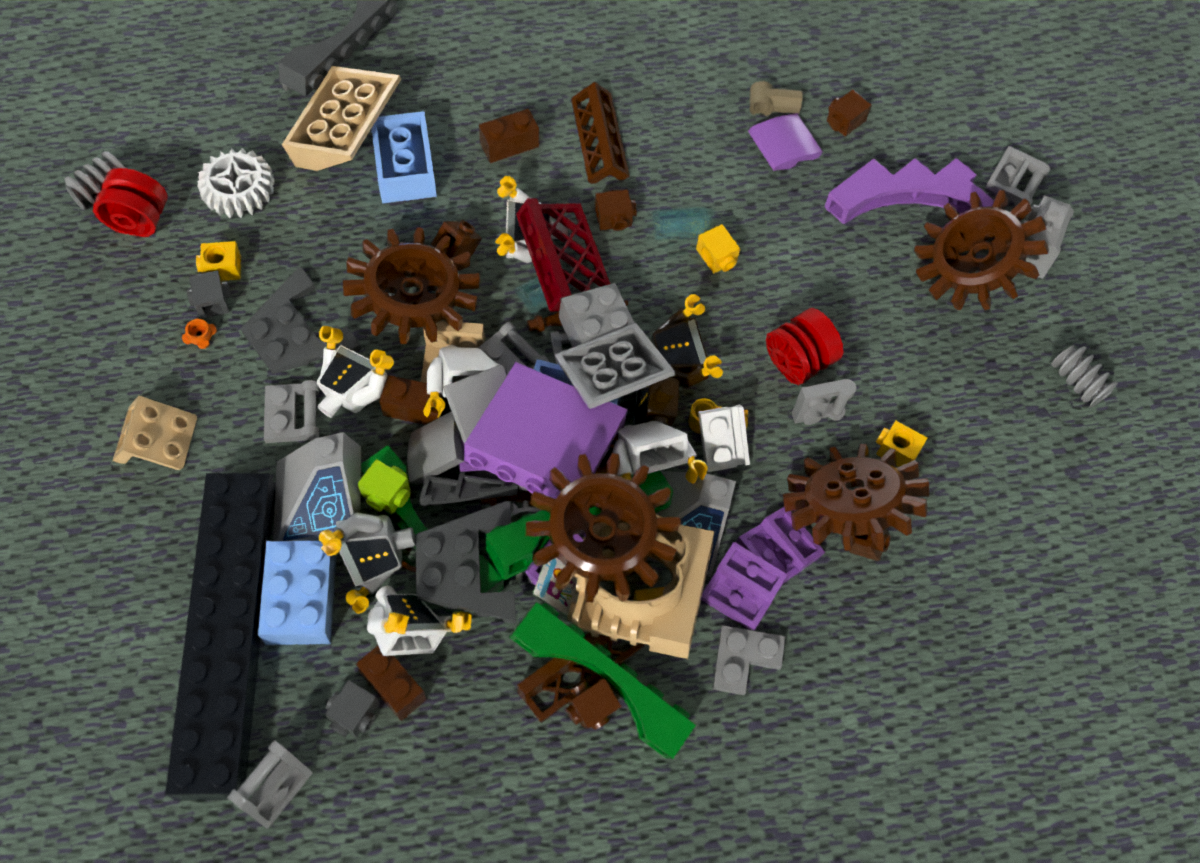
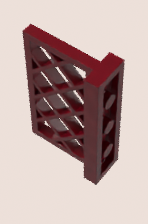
M527 198L516 213L549 311H560L561 298L572 295L568 286L569 283L581 292L592 290L590 288L592 282L600 287L609 285L610 281L581 203L539 204L537 198ZM543 213H547L556 220L553 225L544 219ZM564 213H574L578 223L575 224L563 216ZM558 223L572 231L569 237L556 228ZM575 234L585 241V248L572 240ZM550 235L564 243L562 249L553 244ZM567 246L581 255L578 261L564 252ZM583 258L593 264L594 272L581 264ZM559 259L573 267L570 274L562 269ZM576 270L590 279L587 285L573 276Z

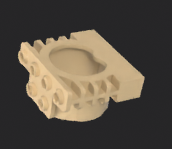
M597 523L593 526L594 533L599 537H606L611 534V528L606 523ZM627 523L618 524L619 529L623 531L630 529ZM680 525L678 531L656 533L655 540L668 544L677 550L672 562L662 560L651 554L648 556L664 564L673 577L672 581L664 588L663 596L653 600H626L621 602L618 597L600 586L601 581H599V592L594 602H586L585 588L588 578L578 574L574 575L578 578L576 593H579L577 602H571L567 621L572 622L582 631L590 632L592 637L598 638L599 635L611 637V641L618 642V639L628 640L630 645L637 646V643L649 645V651L688 659L712 553L714 531ZM606 549L602 551V554L607 558L614 556L612 550Z

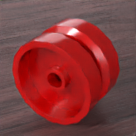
M115 168L107 172L102 184V191L98 193L93 204V212L96 218L107 227L122 234L149 237L154 234L160 214L163 213L168 199L165 188L147 174L133 169Z

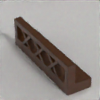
M593 82L571 98L588 182L591 184L598 183L608 175H612L618 180H625L630 175L612 96L608 90ZM589 97L586 109L583 110L581 102ZM590 117H593L594 122L588 131L586 130V125ZM594 138H598V144L595 151L592 152L590 147ZM599 159H602L604 167L595 173V167Z
M590 632L584 636V639L593 646L596 643L603 646L609 642L607 650L612 655L619 656L613 660L618 665H621L644 647V644L637 643V646L633 645L625 652L611 650L612 641L609 636L599 635L598 638L592 637ZM553 658L517 684V690L539 722L542 723L568 704L565 697L570 695L571 691L570 689L560 688L562 675L568 671L581 673L580 681L584 680L585 674L593 675L587 679L588 682L596 677H603L590 669H586V666L576 668L575 666L578 663ZM557 680L556 687H549L551 683ZM540 691L555 692L554 704L542 713L532 700V697ZM559 693L567 694L558 701Z

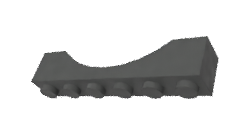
M357 0V8L353 18L344 29L324 41L294 47L278 62L279 82L306 97L311 91L320 86L332 66L338 67L345 59L348 60L360 45H364L375 31H379L389 18L395 16L398 10L397 0Z

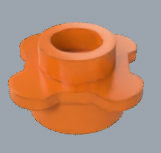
M202 319L191 320L185 327V334L182 335V340L185 344L192 343L198 345L200 349H205L210 345L209 340L212 335L216 334L217 328L214 324H208Z

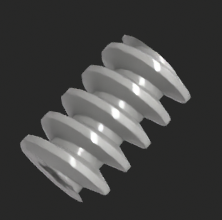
M107 151L101 153L103 161L96 157L92 159L93 166L89 164L83 165L84 173L79 170L74 171L75 179L69 176L64 178L68 193L83 210L86 209L83 200L86 199L94 204L95 200L92 194L96 193L98 195L102 191V184L107 172L115 168H125L115 156Z
M1075 345L1060 353L1052 361L1051 366L1054 368L1060 367L1058 371L1060 376L1068 375L1066 383L1068 385L1076 384L1074 387L1075 393L1084 392L1081 400L1085 403L1092 401L1089 406L1090 409L1109 396L1118 382L1114 381L1107 384L1105 381L1110 373L1107 372L1099 375L1098 371L1102 364L1099 363L1091 366L1090 363L1094 355L1083 357L1082 355L1087 349L1086 346L1076 349Z

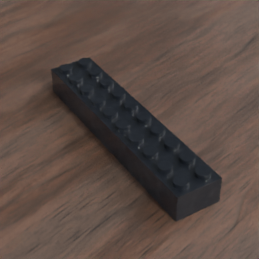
M206 473L165 795L175 801L229 800L227 798L234 789L237 791L247 778L261 640L258 630L266 542L271 541L276 486L269 473Z

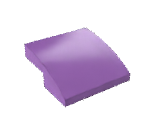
M798 114L784 115L764 121L751 127L748 131L773 171L793 168L798 161L814 160L823 153Z
M785 507L767 516L760 525L739 536L735 542L787 573L788 576L784 583L818 560L825 553L820 545L814 543L813 537L805 527L797 531L793 529L792 512H785Z
M733 542L718 565L717 571L704 589L701 600L748 630L755 631L788 574Z

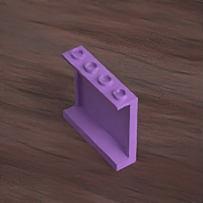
M515 362L464 443V461L476 469H484L497 475L505 482L518 484L532 494L536 491L556 499L560 491L549 479L550 470L556 467L563 472L570 482L581 478L577 470L579 455L586 454L591 463L592 473L595 474L612 441L618 435V431L624 428L628 409L611 402L589 409L574 386Z

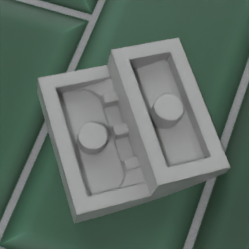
M503 364L443 386L463 443L466 442L507 377Z
M452 411L411 433L407 452L410 483L419 485L425 481L426 476L435 477L464 462L460 442L462 437Z

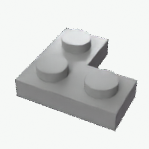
M722 625L712 690L745 695L749 664L780 670L782 668L785 636Z

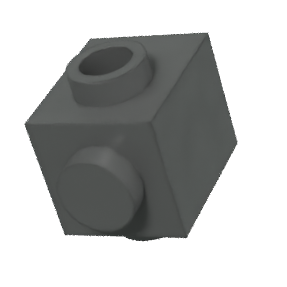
M218 270L203 272L189 277L191 289L186 290L188 300L191 306H195L201 319L230 313L227 298L232 297L230 286L227 280L222 281Z
M348 680L340 693L336 691L326 705L327 711L325 715L332 722L329 727L344 738H346L348 733L357 738L361 731L366 733L376 719L374 712L380 703L374 695Z

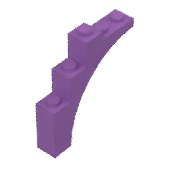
M957 158L936 175L917 159H913L894 175L885 166L872 159L829 192L824 208L845 224L862 213L894 204H925L944 208V205L949 203L961 214L971 209L969 200L970 193L977 192L982 201V207H992L994 200L981 188L973 184L977 174Z

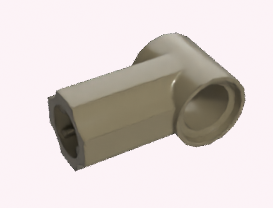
M758 81L751 85V114L761 113L764 116H768L772 112L800 114L802 91L775 89L772 84L766 81Z

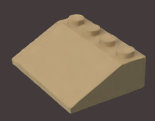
M332 66L282 143L295 167L319 171L353 160L401 81L400 75Z

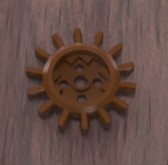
M1003 190L998 191L992 207H982V201L977 192L970 193L969 200L970 210L958 214L956 208L947 203L944 205V209L950 221L943 228L926 222L924 225L928 235L935 238L936 241L934 245L915 246L914 251L918 258L933 259L934 262L915 271L921 282L941 275V278L928 289L932 298L936 301L952 287L955 289L951 302L956 310L962 309L969 293L978 294L980 304L984 310H987L991 306L990 291L1003 287L1009 297L1012 299L1018 297L1016 286L1011 281L1018 273L1033 279L1038 278L1039 272L1036 266L1026 262L1027 255L1048 254L1049 248L1045 240L1028 241L1027 237L1046 230V226L1041 216L1021 224L1020 221L1032 211L1029 201L1024 198L1016 207L1008 212L1005 210L1008 198ZM989 238H995L993 241L987 242ZM982 249L989 250L986 257L981 259L975 258L978 251ZM969 251L967 255L961 256L963 252Z
M417 227L413 235V243H400L395 230L388 229L387 245L389 247L380 250L371 241L365 239L362 242L363 254L370 259L369 263L350 257L346 261L347 273L364 278L359 280H343L344 296L365 295V298L351 304L352 317L355 319L373 311L377 316L371 322V334L378 336L388 323L399 326L398 336L400 344H407L410 338V328L424 327L426 336L431 343L437 342L438 327L436 323L442 319L459 331L462 329L463 317L453 308L457 306L473 312L477 308V296L459 291L479 289V273L458 274V271L470 266L471 255L467 251L450 259L446 255L450 249V237L445 235L435 247L425 245L423 228ZM413 286L419 289L416 293H408L404 290L406 287Z
M860 444L857 450V457L842 458L838 449L831 447L830 463L822 466L809 457L804 459L805 473L810 477L788 475L789 492L794 493L783 494L785 512L795 511L791 513L792 527L795 531L816 523L812 528L813 541L817 545H820L833 532L841 534L845 551H851L855 542V535L870 534L872 541L880 548L884 547V529L890 526L906 536L912 533L911 518L904 514L926 518L928 514L927 499L920 497L930 496L928 478L916 479L919 478L918 462L915 460L897 468L894 467L897 464L896 449L890 448L880 459L869 458L867 444ZM858 487V488H855L854 490H849V488Z
M615 453L611 454L607 462L606 474H593L591 463L586 454L579 455L577 470L581 478L570 482L563 472L556 467L551 469L549 479L560 491L558 497L554 499L536 491L531 496V505L551 513L550 520L526 522V536H549L551 545L539 549L534 554L533 562L536 567L559 558L565 567L557 575L555 588L561 591L569 584L575 574L588 578L585 596L586 602L591 603L594 602L598 595L599 581L613 580L615 591L620 601L628 600L630 586L625 576L634 571L646 584L653 587L657 583L659 576L645 560L651 554L662 560L672 562L677 550L668 544L655 540L657 532L678 531L681 524L680 517H656L654 508L664 505L669 500L671 495L670 489L668 487L660 489L647 496L640 487L646 482L649 467L646 465L641 466L629 481L617 476L620 459L619 454ZM597 507L601 513L593 515L589 512V509ZM597 523H606L611 528V534L606 537H599L594 533L593 526ZM627 523L630 529L623 531L619 529L618 524ZM575 534H582L585 540L577 542L573 536ZM606 549L612 550L614 556L607 558L602 554V551Z

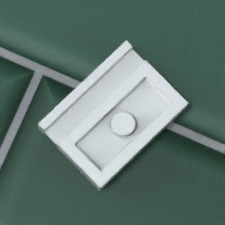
M739 404L734 407L699 411L698 417L704 462L708 467L707 472L734 468L743 464L750 465L743 406Z

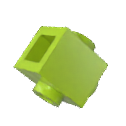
M377 459L357 483L361 496L366 498V502L379 512L384 509L393 514L397 507H403L410 497L407 474L399 467L393 465L390 468Z

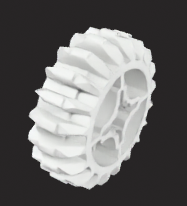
M232 148L228 154L220 151V157L210 156V163H203V171L198 172L199 181L197 182L201 192L200 196L207 204V207L211 211L215 210L219 216L226 213L231 219L234 212H237V215L242 219L244 211H248L253 216V208L256 207L262 210V202L270 203L269 195L274 194L273 185L275 180L271 167L262 156H257L254 151L246 153L243 148L236 153Z

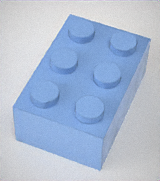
M424 111L378 117L371 130L382 204L437 197Z
M320 541L266 542L258 635L265 645L331 644L336 554L333 556L326 555L321 549L323 544Z

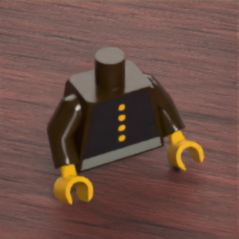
M696 294L689 295L685 300L686 308L679 309L652 333L651 338L653 345L674 369L675 375L671 376V378L679 380V385L683 387H691L708 379L709 375L719 378L723 374V370L720 367H715L721 364L722 361L715 355L707 357L696 319L691 318L692 314L701 315L705 311V306L701 303L693 308L694 304L700 300V297Z
M669 377L636 390L633 426L650 421H658L671 427L677 417L679 380ZM618 435L615 436V441L618 440Z

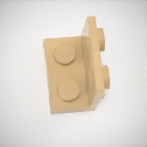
M439 321L436 323L438 327L437 342L433 343L426 336L423 327L426 347L421 382L427 383V370L432 360L438 357L439 350L442 347L453 344L462 348H478L485 342L484 325L462 322V329L457 331L447 322Z
M139 395L128 408L112 461L126 464L134 456L175 470H181L185 464L197 415Z

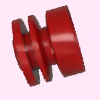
M814 308L803 311L792 318L790 323L782 324L779 328L768 333L766 337V347L772 362L789 382L796 385L803 384L809 378L816 376L819 370L830 367L839 361L844 354L843 343L836 327L824 313Z

